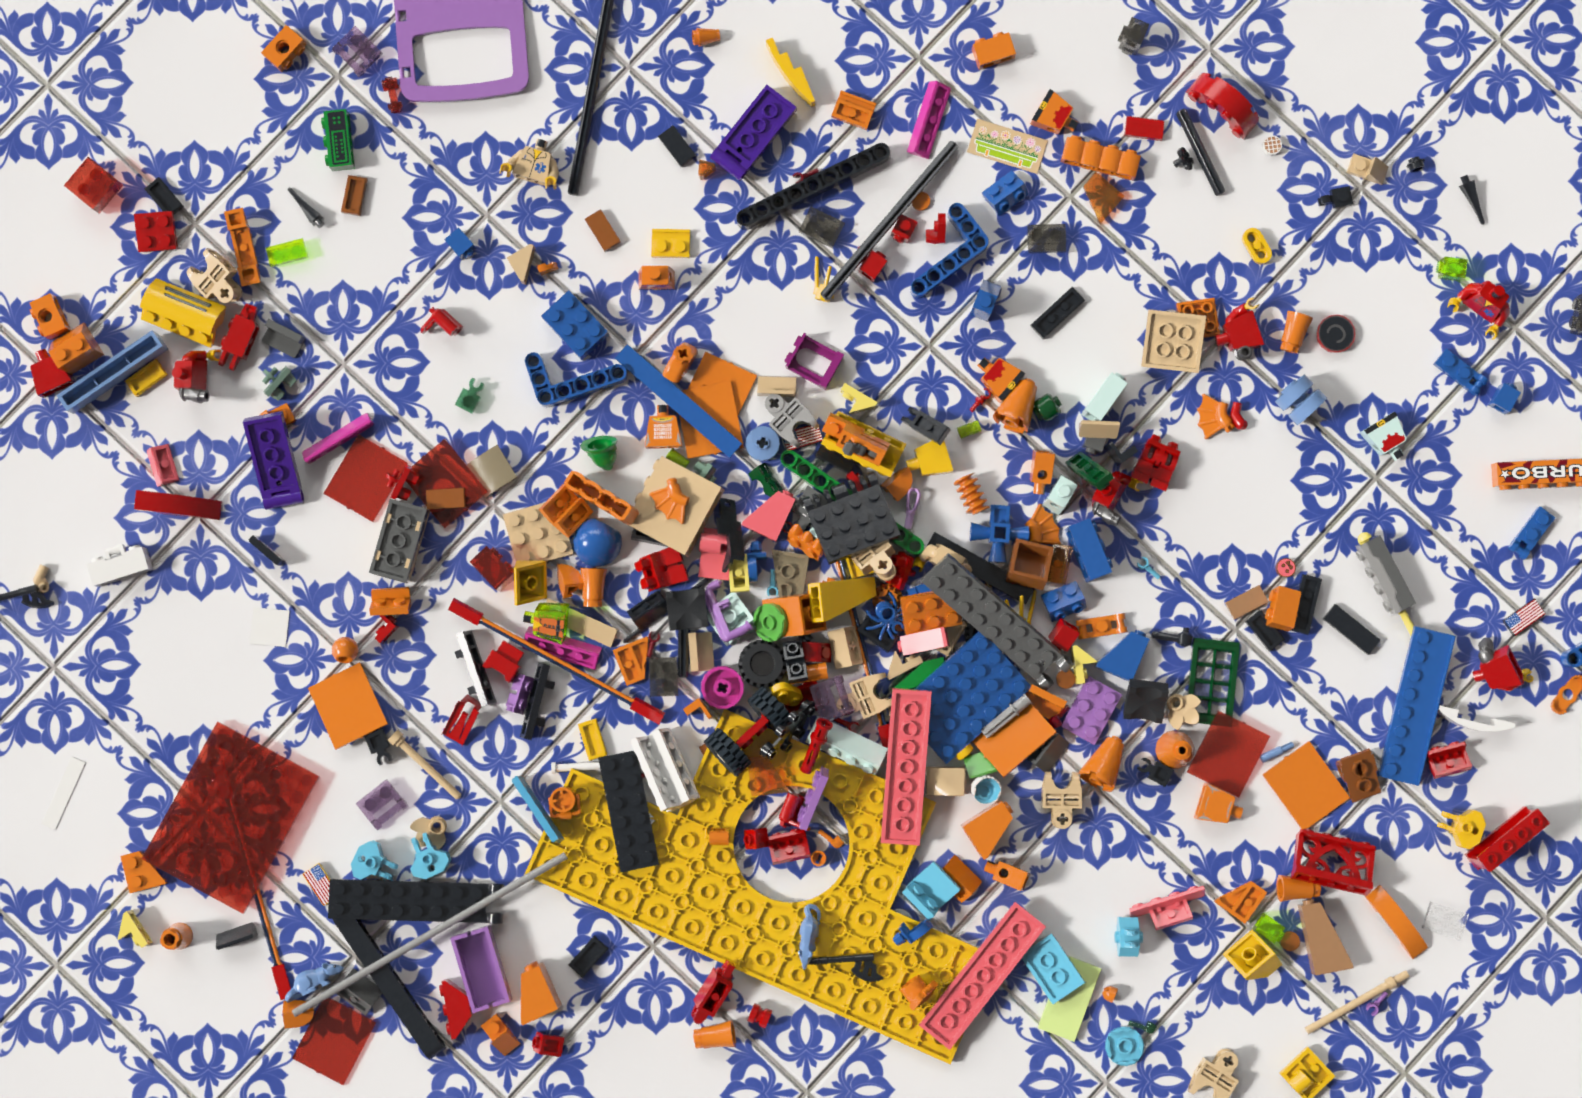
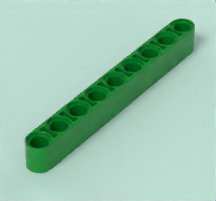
M786 450L782 453L781 464L784 468L822 494L824 493L823 490L828 489L832 501H836L835 497L831 494V487L840 484L838 481L796 452ZM786 455L794 457L795 460L792 464L784 462ZM808 466L810 473L802 475L799 471L800 467ZM822 476L826 479V483L823 486H818L815 483V479ZM847 488L849 495H852L851 490ZM896 522L899 531L904 533L905 538L902 541L894 539L891 542L912 556L919 555L924 549L923 541ZM918 542L920 550L917 552L912 551L910 543Z

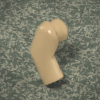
M41 564L33 578V582L38 586V592L46 593L49 590V584L45 576L49 568Z

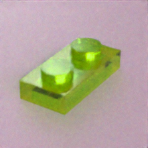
M303 238L266 247L271 267L308 258Z

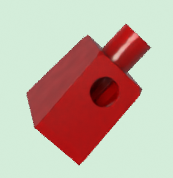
M46 349L35 352L38 362L31 365L30 369L38 396L45 398L76 382L71 374L58 369L51 356L49 357Z

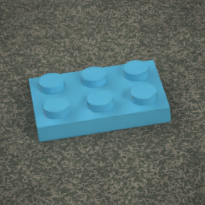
M1052 933L1029 948L1022 957V960L1052 1004L1057 1003L1086 983Z

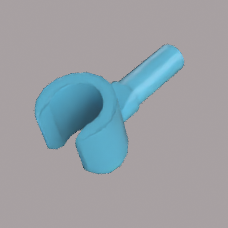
M1141 557L1146 562V565L1141 566L1137 562V567L1141 570H1147L1156 579H1159L1160 575L1148 565V559Z
M773 569L770 570V586L767 588L768 596L771 588H774L776 596L778 595L775 570Z

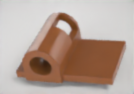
M1369 748L1336 761L1338 773L1344 782L1347 783L1352 803L1381 793L1374 754Z

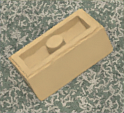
M1082 420L1079 423V437L1116 439L1120 423L1114 421Z

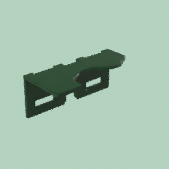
M766 463L757 466L748 473L752 481L756 479L762 483L763 491L769 497L773 496L777 491L783 490L776 478L772 477V472Z

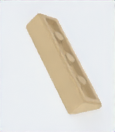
M549 598L541 614L542 617L544 615V618L564 620V627L610 648L619 631Z

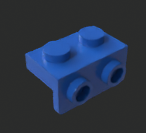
M1011 170L984 190L982 195L994 208L996 214L1000 216L1019 201H1022L1028 195L1025 183Z
M1076 581L1041 595L1051 622L1059 621L1060 618L1064 619L1066 616L1074 613H1080L1087 608L1085 597Z

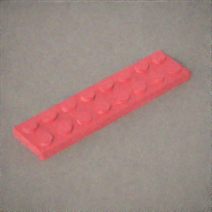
M892 688L881 843L920 846L932 691Z
M1014 902L919 1023V1026L950 1050L1046 926Z

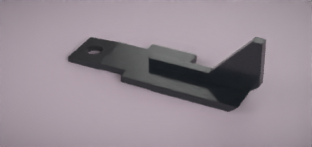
M720 498V518L717 517L716 521L718 534L725 535L727 538V551L722 567V572L726 573L733 564L734 559L744 561L745 555L741 522L737 521L735 500Z

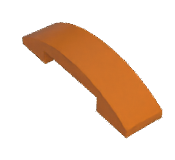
M238 208L224 211L227 228L230 231L236 255L241 287L261 283L255 247L244 209Z
M1381 885L1365 896L1374 910L1380 914L1399 939L1400 944L1412 959L1428 948L1414 925Z

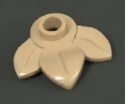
M1174 694L1169 697L1167 701V707L1170 710L1168 720L1173 728L1179 730L1184 722L1187 724L1199 723V713L1195 709L1201 703L1198 697L1192 694L1185 696ZM1176 701H1180L1179 707H1175Z
M434 816L431 819L421 817L410 825V828L417 832L416 838L419 841L420 847L426 846L423 840V833L429 835L433 846H436L437 849L444 845L446 840L444 832L447 828L444 818L440 816ZM434 823H440L439 828H435L433 825Z

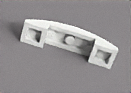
M1439 706L1437 712L1449 722L1475 731H1503L1514 728L1516 723L1499 719H1491L1490 725L1457 718L1459 710Z

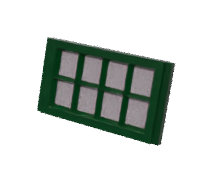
M1193 638L1187 695H1195L1201 700L1200 705L1195 708L1199 713L1200 724L1231 727L1240 643Z

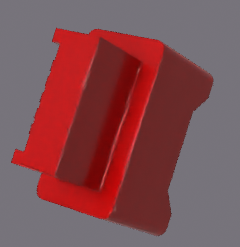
M503 640L497 651L492 650L482 666L488 669L494 668L505 676L507 682L512 683L521 669L518 663L525 653Z

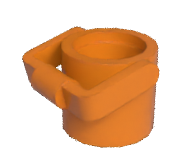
M567 786L559 787L548 797L549 811L552 819L560 818V820H565L581 815L580 794H576L572 788ZM577 802L578 811H569L575 806ZM553 809L556 810V811H558V812H560V813H559V814H553Z
M918 974L906 982L899 990L910 1003V1009L915 1010L933 995L939 984L933 980L927 985Z

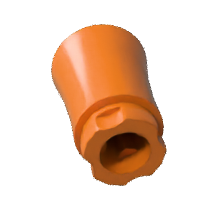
M1287 311L1280 349L1298 354L1313 318L1302 313Z
M580 568L584 582L582 587L583 606L602 607L607 568Z
M1278 875L1276 882L1277 897L1280 902L1295 899H1312V897L1320 896L1321 885L1291 879V876Z
M174 923L162 933L160 943L169 950L185 949L192 942L193 932L185 923Z
M732 1020L701 1027V1029H694L693 1037L696 1049L736 1047L735 1028Z

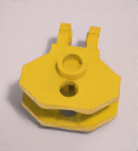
M1469 809L1461 815H1453L1442 811L1441 815L1444 818L1452 819L1453 821L1451 826L1438 822L1437 827L1449 831L1454 837L1456 846L1471 849L1480 843L1486 826L1481 812Z

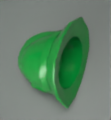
M596 436L581 443V449L587 453L595 465L607 471L613 468L617 458L616 444L618 440L615 437Z

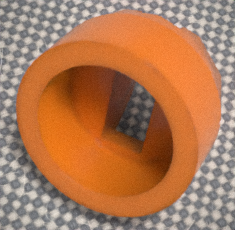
M818 850L812 853L811 862L813 865L820 867L826 863L827 858L824 852ZM819 855H823L819 864H817L816 861Z
M1113 986L1105 987L1102 992L1103 998L1113 1003L1118 988Z

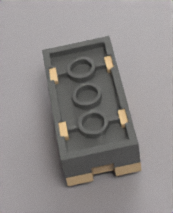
M393 499L389 500L369 573L403 583L409 582L415 567L430 510Z

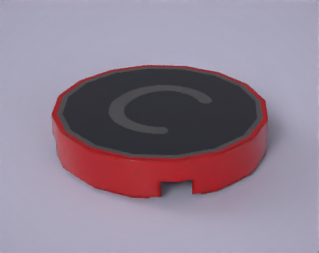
M1328 316L1317 327V341L1327 352H1343L1354 342L1355 328L1345 316Z

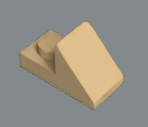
M1353 154L1346 173L1383 185L1389 167L1377 157L1371 160Z
M894 651L887 679L890 680L923 663L920 656L915 657L913 654L905 658L906 663L902 664L897 652Z

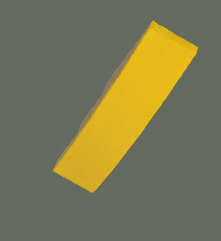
M773 37L767 39L766 47L784 79L811 107L815 106V99L802 68L794 69L788 53L779 54Z

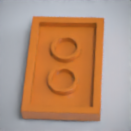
M933 591L900 597L906 635L962 624V617Z

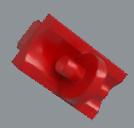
M406 464L400 478L397 477L400 470L396 468L392 474L386 473L385 477L389 479L388 487L392 488L394 482L397 483L390 498L394 500L396 498L408 500L411 490L403 487L405 481L415 485L420 476L411 470L412 466Z
M899 551L898 555H892L890 558L896 567V575L893 579L886 582L898 590H904L909 576L914 577L916 571L912 570L914 558L908 556L903 551Z

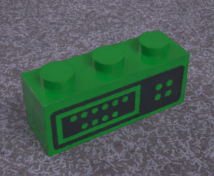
M347 109L323 111L324 117L321 118V124L326 133V136H323L324 147H327L328 155H325L326 166H329L332 171L355 169L349 112Z

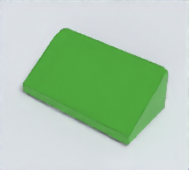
M982 752L968 755L963 759L969 779L997 772V769L989 760L984 758Z

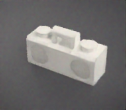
M124 544L104 549L106 558H103V556L92 559L91 563L86 564L92 585L100 587L153 570L147 548L135 545L129 547V551H126ZM121 552V556L112 558V555Z

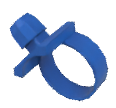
M760 541L751 542V552L753 553H747L749 582H758L756 560L767 559L766 552H760L762 551Z
M927 918L912 930H909L903 922L899 926L901 933L895 934L893 941L897 946L905 943V939L912 944L933 927V924Z

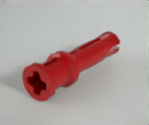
M818 718L816 720V728L810 735L811 743L800 767V771L805 774L812 773L820 749L827 742V734L833 727V724L825 718Z

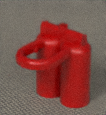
M432 307L429 309L432 315L421 327L420 332L422 334L426 333L436 322L450 336H456L463 329V326L445 309Z
M787 793L779 814L780 826L786 828L793 825L799 828L797 815L801 805L803 806L804 796L797 793Z

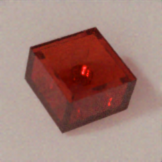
M88 156L63 186L100 214L122 188L123 184Z
M486 546L470 563L495 590L501 592L514 580V567L507 561L503 562L501 559L503 555L496 548Z

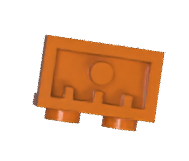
M409 587L371 590L370 616L409 614L411 608Z

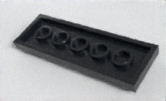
M633 750L599 757L598 760L620 871L625 872L659 865L637 755Z

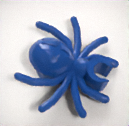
M891 592L888 594L893 600L894 608L887 601L879 602L875 608L878 618L866 610V614L872 620L880 623L875 626L866 627V630H874L883 626L879 640H882L886 628L893 640L895 636L891 630L897 633L895 631L897 624L904 629L903 617H901L902 613H900L901 606L897 610V602Z

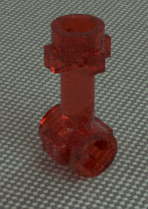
M387 77L381 83L384 92L388 91L391 103L388 104V109L393 114L402 112L403 104L401 101L398 102L395 90L399 88L398 80L396 77Z

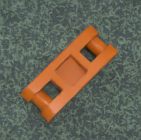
M1125 613L1076 620V626L1079 627L1080 632L1078 639L1128 632L1127 626L1125 627L1124 619H1126ZM1111 621L1117 622V628L1112 629ZM1091 624L1092 632H1087L1086 625Z

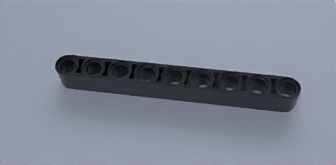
M878 143L740 210L736 216L737 225L742 230L750 229L884 164L889 159V146L885 143ZM881 149L886 152V155L879 157L876 152ZM861 158H867L869 160V164L861 165L859 163V160ZM849 166L852 168V172L846 174L842 171V168ZM829 174L834 175L835 180L833 182L826 181L825 177ZM810 183H816L818 185V188L816 190H810L808 188V185ZM799 191L801 197L795 199L791 196V193ZM777 199H781L784 201V205L777 207L774 205V202ZM764 207L767 209V213L759 215L757 210ZM748 216L750 221L744 224L740 222V218Z
M332 919L364 967L385 956L360 919ZM388 963L372 972L370 976L425 1056L430 1060L445 1050L446 1045L391 964Z

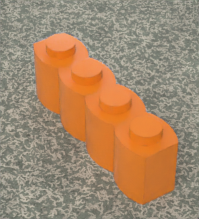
M1075 135L1067 137L1060 162L1134 181L1141 158L1136 151H1121L1119 147L1114 145L1105 147L1095 140L1085 142L1081 137Z
M571 471L564 482L568 489L625 524L632 525L639 514L634 506L610 491L605 490L579 472Z

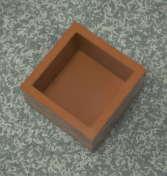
M1016 538L1012 547L1005 582L1043 590L1048 580L1054 547Z

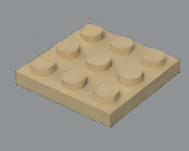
M1148 309L1141 367L1199 373L1206 315Z
M544 503L503 514L515 561L548 562L574 554L570 538L555 528L538 510Z

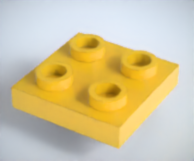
M1309 1047L1304 1048L1279 1072L1302 1098H1313L1335 1077Z

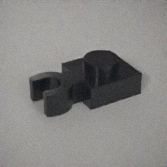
M384 729L364 736L371 754H378L377 763L379 765H383V756H386L388 761L393 760L392 755L386 751V748L391 746L387 741Z
M1142 758L1141 760L1145 761L1147 766L1144 769L1137 767V770L1149 772L1148 779L1166 787L1174 770L1158 761H1155L1154 765H1152L1149 759Z

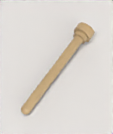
M397 730L387 740L393 746L401 747L455 799L461 798V793L404 741V734L400 730Z

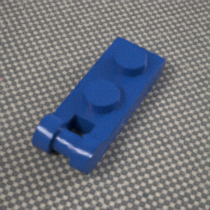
M1447 348L1444 349L1433 363L1434 366L1474 396H1477L1480 393V388L1489 381ZM1472 378L1476 381L1474 385L1469 383Z
M1541 506L1537 507L1510 543L1508 549L1511 552L1515 551L1519 554V558L1525 560L1555 517ZM1520 542L1526 545L1524 549L1519 546Z

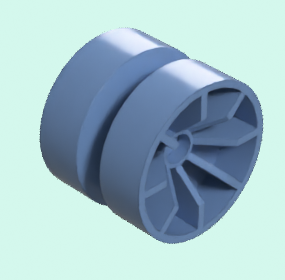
M1305 374L1297 381L1294 379L1281 391L1282 394L1275 400V403L1283 411L1292 405L1295 407L1288 417L1296 425L1303 422L1327 399L1319 389L1310 394L1307 393L1312 387L1313 382Z

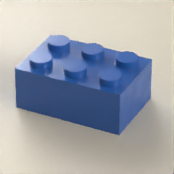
M569 290L541 315L549 327L581 360L586 358L609 336L608 331Z
M1089 518L1064 529L1085 582L1112 572L1113 564L1109 557L1106 558L1103 551L1106 550L1103 540H1099L1096 532L1099 531L1095 521L1092 522Z

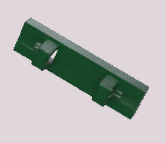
M1081 451L1065 462L1070 470L1100 491L1110 485L1109 482L1114 479L1111 472Z

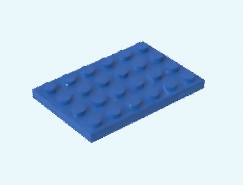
M979 631L914 689L932 691L928 745L945 764L949 763L957 753L981 734L982 729L1006 710L1009 704L1012 705L1031 687L999 648Z

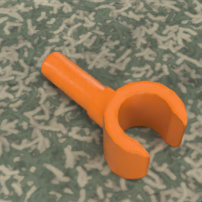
M820 829L818 831V834L827 839L834 848H840L844 844L838 835L832 839L823 830Z

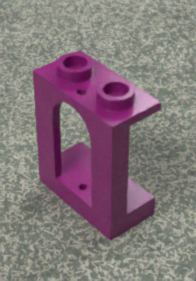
M803 333L802 337L798 335L793 344L796 348L793 353L789 352L784 360L787 363L785 365L786 369L826 390L843 360L844 354L824 346L808 337L806 333ZM807 348L832 361L823 377L804 368L797 362L796 355L799 350Z

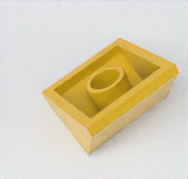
M517 560L514 566L515 605L518 606L546 599V561Z

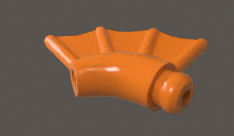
M1202 394V403L1197 408V411L1200 414L1198 426L1204 431V438H1210L1221 429H1225L1228 433L1232 431L1235 425L1232 424V420L1227 414L1228 404L1218 402L1208 395Z
M670 478L667 480V487L653 491L649 495L655 501V509L662 511L666 515V519H676L683 524L685 508L689 503L690 497L682 493L676 478Z
M1039 504L1033 516L1025 523V526H1029V541L1038 544L1061 545L1058 535L1060 528L1054 523L1053 514L1045 511L1042 504Z

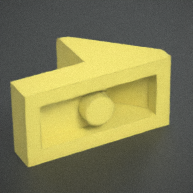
M844 383L841 388L842 397L851 402L852 400L856 401L849 415L873 409L877 406L878 402L848 384Z
M744 554V561L734 559L733 564L729 568L730 593L750 591L747 554Z
M1074 645L1071 646V654L1074 663L1075 684H1083L1085 679H1088L1087 669L1083 668V664L1097 663L1098 661L1080 647Z
M133 910L123 913L118 940L132 933V940L137 946L143 948L151 944L153 941Z

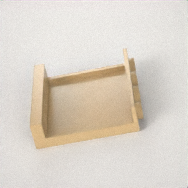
M661 456L660 460L657 459L653 465L654 471L652 475L646 478L642 493H639L635 498L636 504L634 507L638 510L639 514L633 524L628 526L689 557L719 502L724 489ZM670 478H676L682 493L690 497L689 503L685 508L683 524L676 519H666V515L662 511L655 509V501L649 495L653 491L667 487V480Z

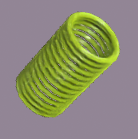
M978 420L957 427L961 439L982 431Z
M674 448L666 455L667 459L684 468L690 463L687 458Z

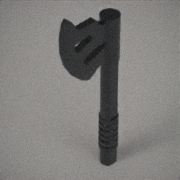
M36 584L0 594V601L22 596L23 600L21 603L32 608H48L54 605L53 601L47 600L43 593L38 592L39 588Z
M873 953L812 957L808 964L822 965L855 962L851 971L858 978L869 982L883 980V977L877 973L876 964L872 962L874 961ZM864 961V965H865V966H864L863 971L861 972V971H860L861 964H862V962ZM869 968L872 969L871 976L868 975Z

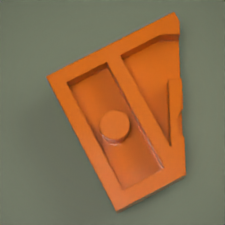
M647 636L613 650L627 686L645 679L648 650Z
M142 851L120 856L129 893L168 883L156 870L157 868L147 860Z
M1248 881L1216 898L1213 902L1246 924L1268 892L1254 882Z

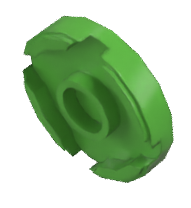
M774 603L763 604L754 613L753 624L756 626L757 635L762 640L772 642L784 637L787 632L788 621L784 610L779 605Z

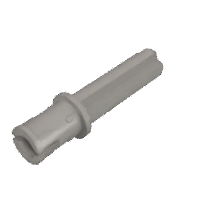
M1023 694V696L1012 705L1009 704L1006 710L982 729V733L986 738H990L1016 715L1020 716L1019 713L1032 704V702Z

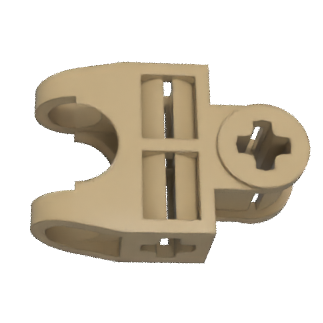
M206 248L203 255L206 258L207 270L200 272L197 268L191 266L187 270V276L206 299L217 297L223 303L238 301L242 296V289L232 279L238 271L225 257L213 249Z
M889 542L851 556L853 562L865 576L874 571L881 580L889 581L896 575V567L889 558L895 553V550Z
M885 672L865 676L849 683L852 693L839 698L837 701L838 711L843 715L860 711L863 719L890 707L892 698H880L875 691L877 684L881 682L880 680L887 677ZM846 701L852 703L849 708H844Z
M1046 771L1044 774L1041 789V808H1051V822L1056 828H1068L1072 823V809H1082V788L1078 772L1071 773V780H1069L1067 787L1063 789L1056 787L1054 780H1052L1051 771ZM1046 799H1059V801H1050ZM1064 799H1077V801H1064ZM1061 814L1063 817H1066V821H1063L1062 825L1060 821H1057V817H1060Z
M1224 1048L1217 1052L1212 1062L1203 1057L1192 1075L1188 1092L1194 1095L1198 1089L1204 1086H1211L1214 1089V1098H1229L1239 1082L1232 1075L1238 1066L1237 1056L1230 1049ZM1224 1057H1226V1058L1229 1057V1058L1231 1059V1061H1230V1062H1225V1061L1223 1060V1058H1224Z

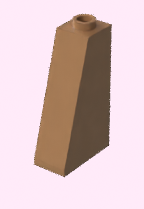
M1314 899L1302 900L1303 904H1298V910L1311 974L1316 976L1354 968L1321 902L1314 901Z

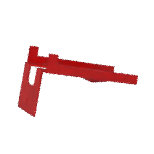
M468 694L461 701H458L442 734L463 746L479 715L478 711L482 708L480 701ZM467 702H470L473 705H475V707L473 708L464 728L466 718L469 714L465 711L462 712L465 704ZM459 718L458 722L456 723V725L454 726V728L452 729V731L449 733V731L451 730V728L453 727V725L455 724V722H456L457 719Z

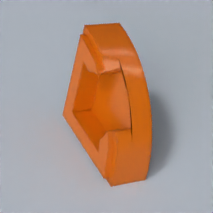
M551 262L548 265L545 263L537 265L541 276L559 269L556 262Z

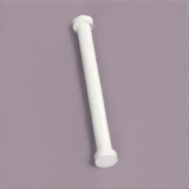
M552 762L551 771L552 774H556V772L570 771L571 768L577 771L600 770L599 762L567 764Z

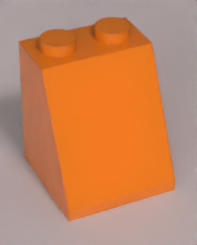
M85 323L80 324L51 342L48 351L58 369L71 375L104 355Z
M809 593L762 600V604L774 603L784 610L788 621L787 632L784 637L806 635L827 630L826 621L812 623Z
M998 800L961 824L964 832L984 860L988 858L1013 819L1011 815L1013 810L1007 802L1003 803V801Z
M537 961L526 965L524 967L525 971L521 973L522 1026L559 1009L562 1005L543 962L539 964Z

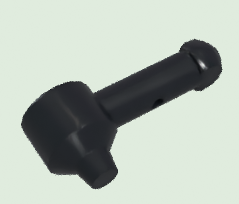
M1185 627L1178 635L1153 631L1151 634L1153 639L1177 642L1182 647L1191 646L1192 635L1189 633V628Z

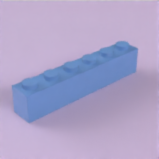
M152 330L56 396L66 411L75 414L167 351L168 347L159 334Z

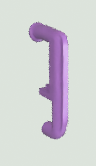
M717 579L706 587V605L721 640L729 642L750 630H754V628L748 621H745L744 625L732 631L729 630L722 610L729 607L731 602L728 598L719 603L717 602L713 591L720 588L722 581Z

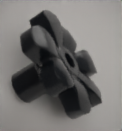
M1184 147L1179 148L1177 151L1179 158L1173 161L1174 166L1177 168L1183 165L1186 170H1192L1193 158L1189 157L1190 155Z

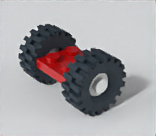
M761 687L748 699L749 705L761 718L736 742L720 728H717L704 740L710 752L736 777L751 764V761L740 748L745 750L754 741L752 737L755 734L759 737L768 728L766 724L775 732L779 725L790 722L788 720L790 714L788 710L764 687Z

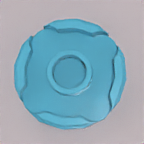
M1120 1026L1114 1028L1108 1034L1105 1040V1050L1107 1056L1113 1062L1120 1066H1129L1135 1064L1142 1056L1144 1042L1142 1036L1135 1029Z

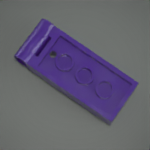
M766 84L712 152L710 159L741 181L795 114L797 107Z
M283 411L244 418L243 426L265 510L304 503L302 485Z

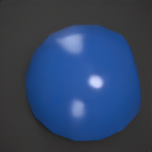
M589 519L582 523L575 532L573 539L574 551L578 558L586 565L593 567L606 566L613 562L620 554L622 547L621 533L599 520Z

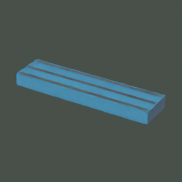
M515 776L511 779L550 840L554 843H561L565 840L524 777Z

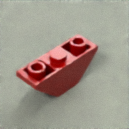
M444 979L441 981L442 985H439L441 997L444 996L445 1000L443 1013L444 1016L448 1017L449 1022L446 1024L447 1034L451 1035L453 1040L459 1036L474 1013H472L466 991L451 980Z

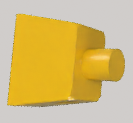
M930 441L914 450L916 458L906 460V465L910 471L919 469L921 476L953 472L945 441L941 445Z

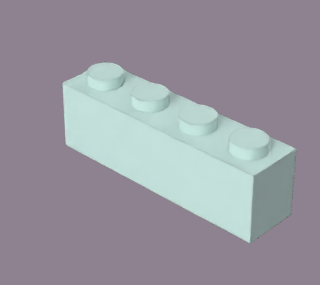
M816 720L806 739L808 744L811 743L810 735L816 728ZM831 722L833 727L829 730L827 742L822 745L821 750L827 752L832 757L844 760L849 765L861 768L866 773L876 775L888 748Z

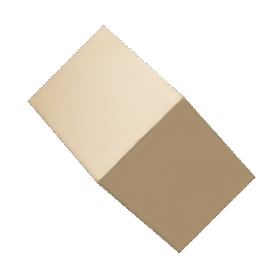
M532 244L507 257L521 283L524 285L527 283L535 252V247Z

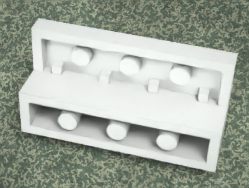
M670 727L658 729L648 736L636 737L631 740L633 750L638 757L641 769L647 778L648 785L654 794L660 811L671 812L700 798Z

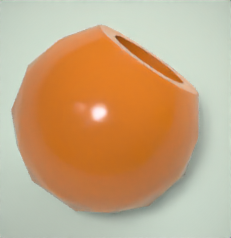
M349 637L337 639L332 646V655L340 663H351L359 652L357 643Z

